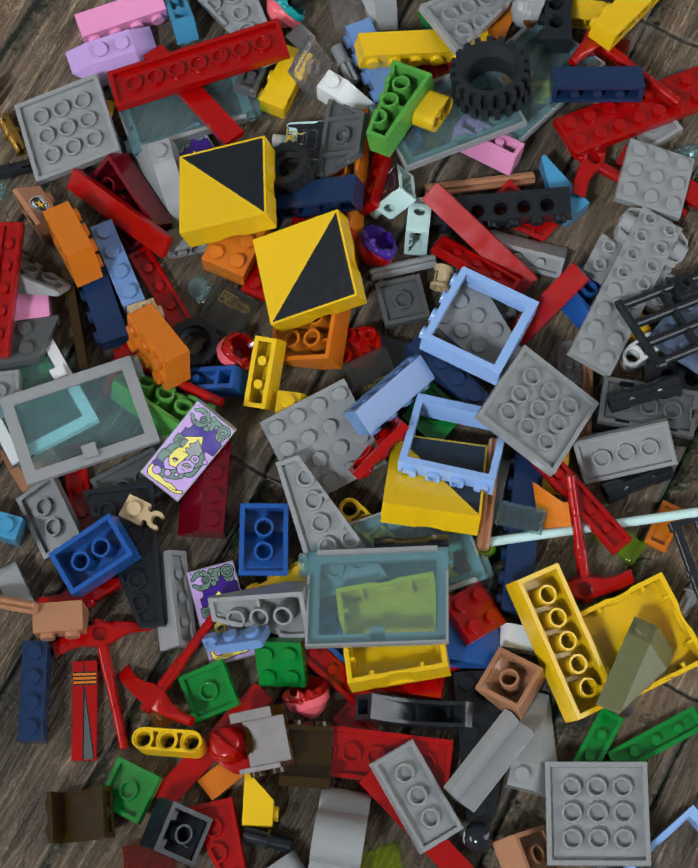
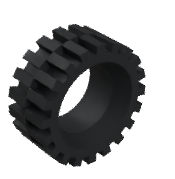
M487 36V41H481L479 37L474 39L475 44L473 45L467 42L464 44V51L458 49L456 58L453 57L451 60V90L456 106H461V112L465 115L470 111V116L473 119H477L478 115L482 116V121H488L489 117L493 116L495 121L501 120V115L503 114L507 118L512 116L513 109L517 112L520 111L522 103H527L528 95L531 93L530 63L528 55L524 54V49L521 46L516 48V42L513 40L505 43V37L500 36L498 41L493 40V36ZM489 71L501 72L512 80L511 83L503 88L489 91L480 90L470 85L476 76Z

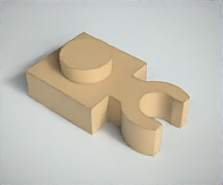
M129 494L119 513L121 518L139 527H142L145 521L155 531H158L159 527L153 524V519L155 517L165 519V516L160 511L150 512L152 508L150 503Z

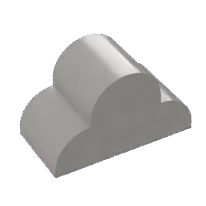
M336 787L321 789L308 868L361 867L371 796L368 793Z

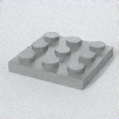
M630 138L613 201L634 208L645 206L663 218L678 222L681 217L695 159Z

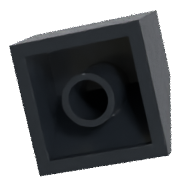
M158 797L139 845L194 867L213 819L175 801Z

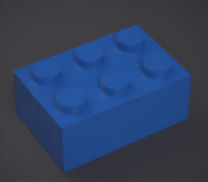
M109 513L48 554L71 595L83 598L142 558L120 519Z

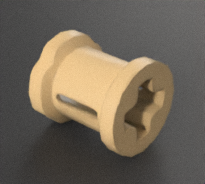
M437 263L434 265L435 275L433 281L430 282V288L436 292L443 293L444 290L449 291L450 289L449 281L451 275L454 274V268L447 264Z

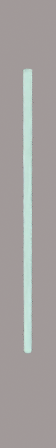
M698 507L615 520L625 528L698 517ZM582 524L583 533H590L591 530L585 524ZM572 525L569 527L542 529L540 532L528 531L491 537L490 547L573 535ZM461 541L449 543V553L464 551Z

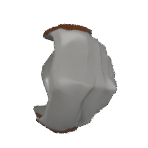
M514 0L511 6L512 21L521 29L533 28L534 25L532 23L538 22L545 0Z

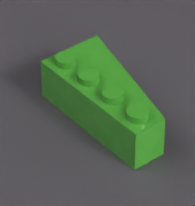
M392 60L389 75L387 74L384 90L380 93L377 109L373 112L366 132L371 151L390 158L412 126V116L417 106L428 91H435L432 73Z
M136 372L157 432L168 438L198 401V397L190 394L188 397L176 392V388L166 391L161 385L156 384L153 378ZM122 373L113 380L111 400L139 419L127 382ZM208 403V406L216 412L217 406Z

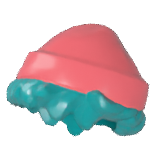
M267 0V21L278 18L281 29L295 28L300 24V21L305 19V11L301 10L300 7L293 9L292 6L288 5V0Z

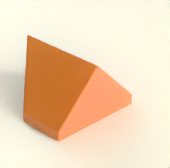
M533 482L536 512L544 514L541 529L571 526L568 502L559 500Z

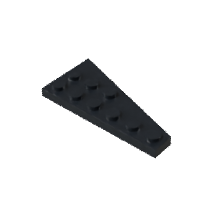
M150 482L82 490L95 522L108 513L118 517L142 556L141 559L117 574L139 628L165 627L158 531L152 530L145 521L142 527H139L119 516L129 494L152 505L150 512L157 511L155 484ZM155 517L153 524L158 526L157 517Z
M485 670L453 672L455 701L473 703L472 728L458 729L461 764L503 712L475 690ZM501 779L475 812L465 807L466 824L475 821H492Z

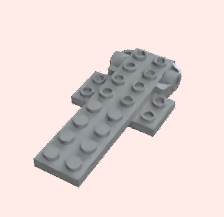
M642 206V208L630 207L622 213L617 221L612 239L603 233L599 236L582 271L589 278L601 284V287L566 355L602 376L611 375L632 333L616 309L615 301L619 299L623 301L654 289L656 285H664L670 278L675 277V275L671 274V271L681 263L689 249L688 240L681 232V227L645 206ZM672 292L668 293V295L672 299L674 295L672 294ZM657 297L628 308L634 319L640 317L643 309L653 313L665 308V305Z

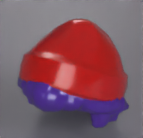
M369 225L359 233L357 240L358 252L367 266H388L396 255V239L392 238L391 232L384 231V228Z

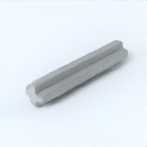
M429 254L393 262L388 266L371 267L370 276L375 281L434 268V265L437 264V259L435 255Z

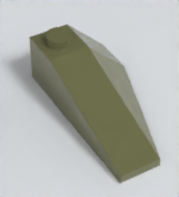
M634 616L596 705L620 715L637 699L639 694L646 688L648 689L659 676L666 672L674 651L657 626Z

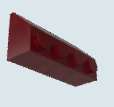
M107 154L91 177L163 230L167 231L174 222L129 154ZM114 224L118 235L130 253L144 247L143 244Z
M231 439L226 442L181 497L177 536L225 539L233 450Z

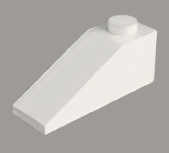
M328 70L317 85L318 100L327 104L328 99H332L336 103L348 105L352 109L369 108L371 121L374 112L373 108L377 107V105L348 80Z

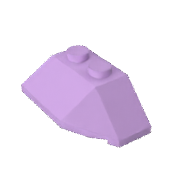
M150 26L127 29L95 39L65 53L73 75L82 79L97 73L102 87L109 86L107 82L109 79L108 71L143 61L144 55L154 49L156 44Z

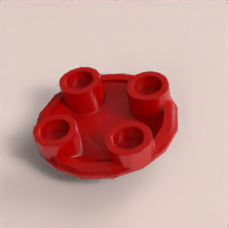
M361 326L355 329L348 328L343 363L349 368L354 369L364 368L371 364L379 355L381 349V337L378 331L369 326Z

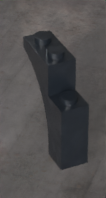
M374 693L358 694L355 698L354 720L398 728L421 727L433 730L472 728V702L407 699Z

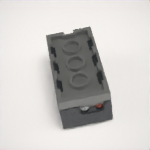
M604 376L599 387L597 400L599 404L596 408L593 432L602 433L667 418L674 446L687 448L694 437L696 419L692 417L698 408V391L682 389L679 396L664 400L658 399L611 413L606 402L608 391L623 387L629 388L644 384L645 382Z

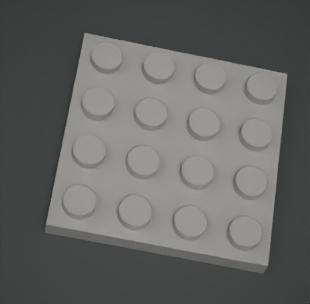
M97 73L14 105L34 177L39 186L71 174L73 168L84 169L102 162L107 154H122Z
M523 345L474 418L551 477L557 471L599 402L529 347Z
M344 378L259 422L278 461L299 455L327 494L357 479L348 469L367 446H373L376 443L374 436H359L343 413L356 402ZM379 459L373 467L376 469L387 462L385 459Z
M545 762L547 866L651 867L647 762Z

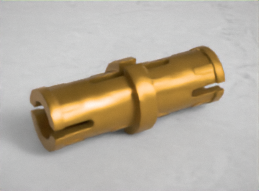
M8 112L2 113L6 121L4 122L0 116V127L4 132L5 140L10 142L16 156H23L20 147L27 154L25 142L21 137V130L14 125Z

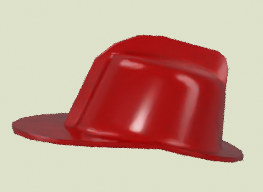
M229 722L215 725L206 737L209 755L234 774H240L239 770L250 768L244 731Z

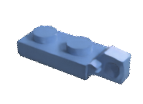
M254 625L246 629H230L220 634L211 632L206 634L201 641L206 648V652L219 651L220 654L262 648L271 631L268 625L259 627Z

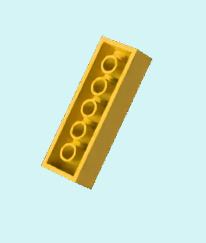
M559 563L545 567L505 585L539 664L544 670V675L565 723L578 721L603 709V707L596 705V702L608 674Z

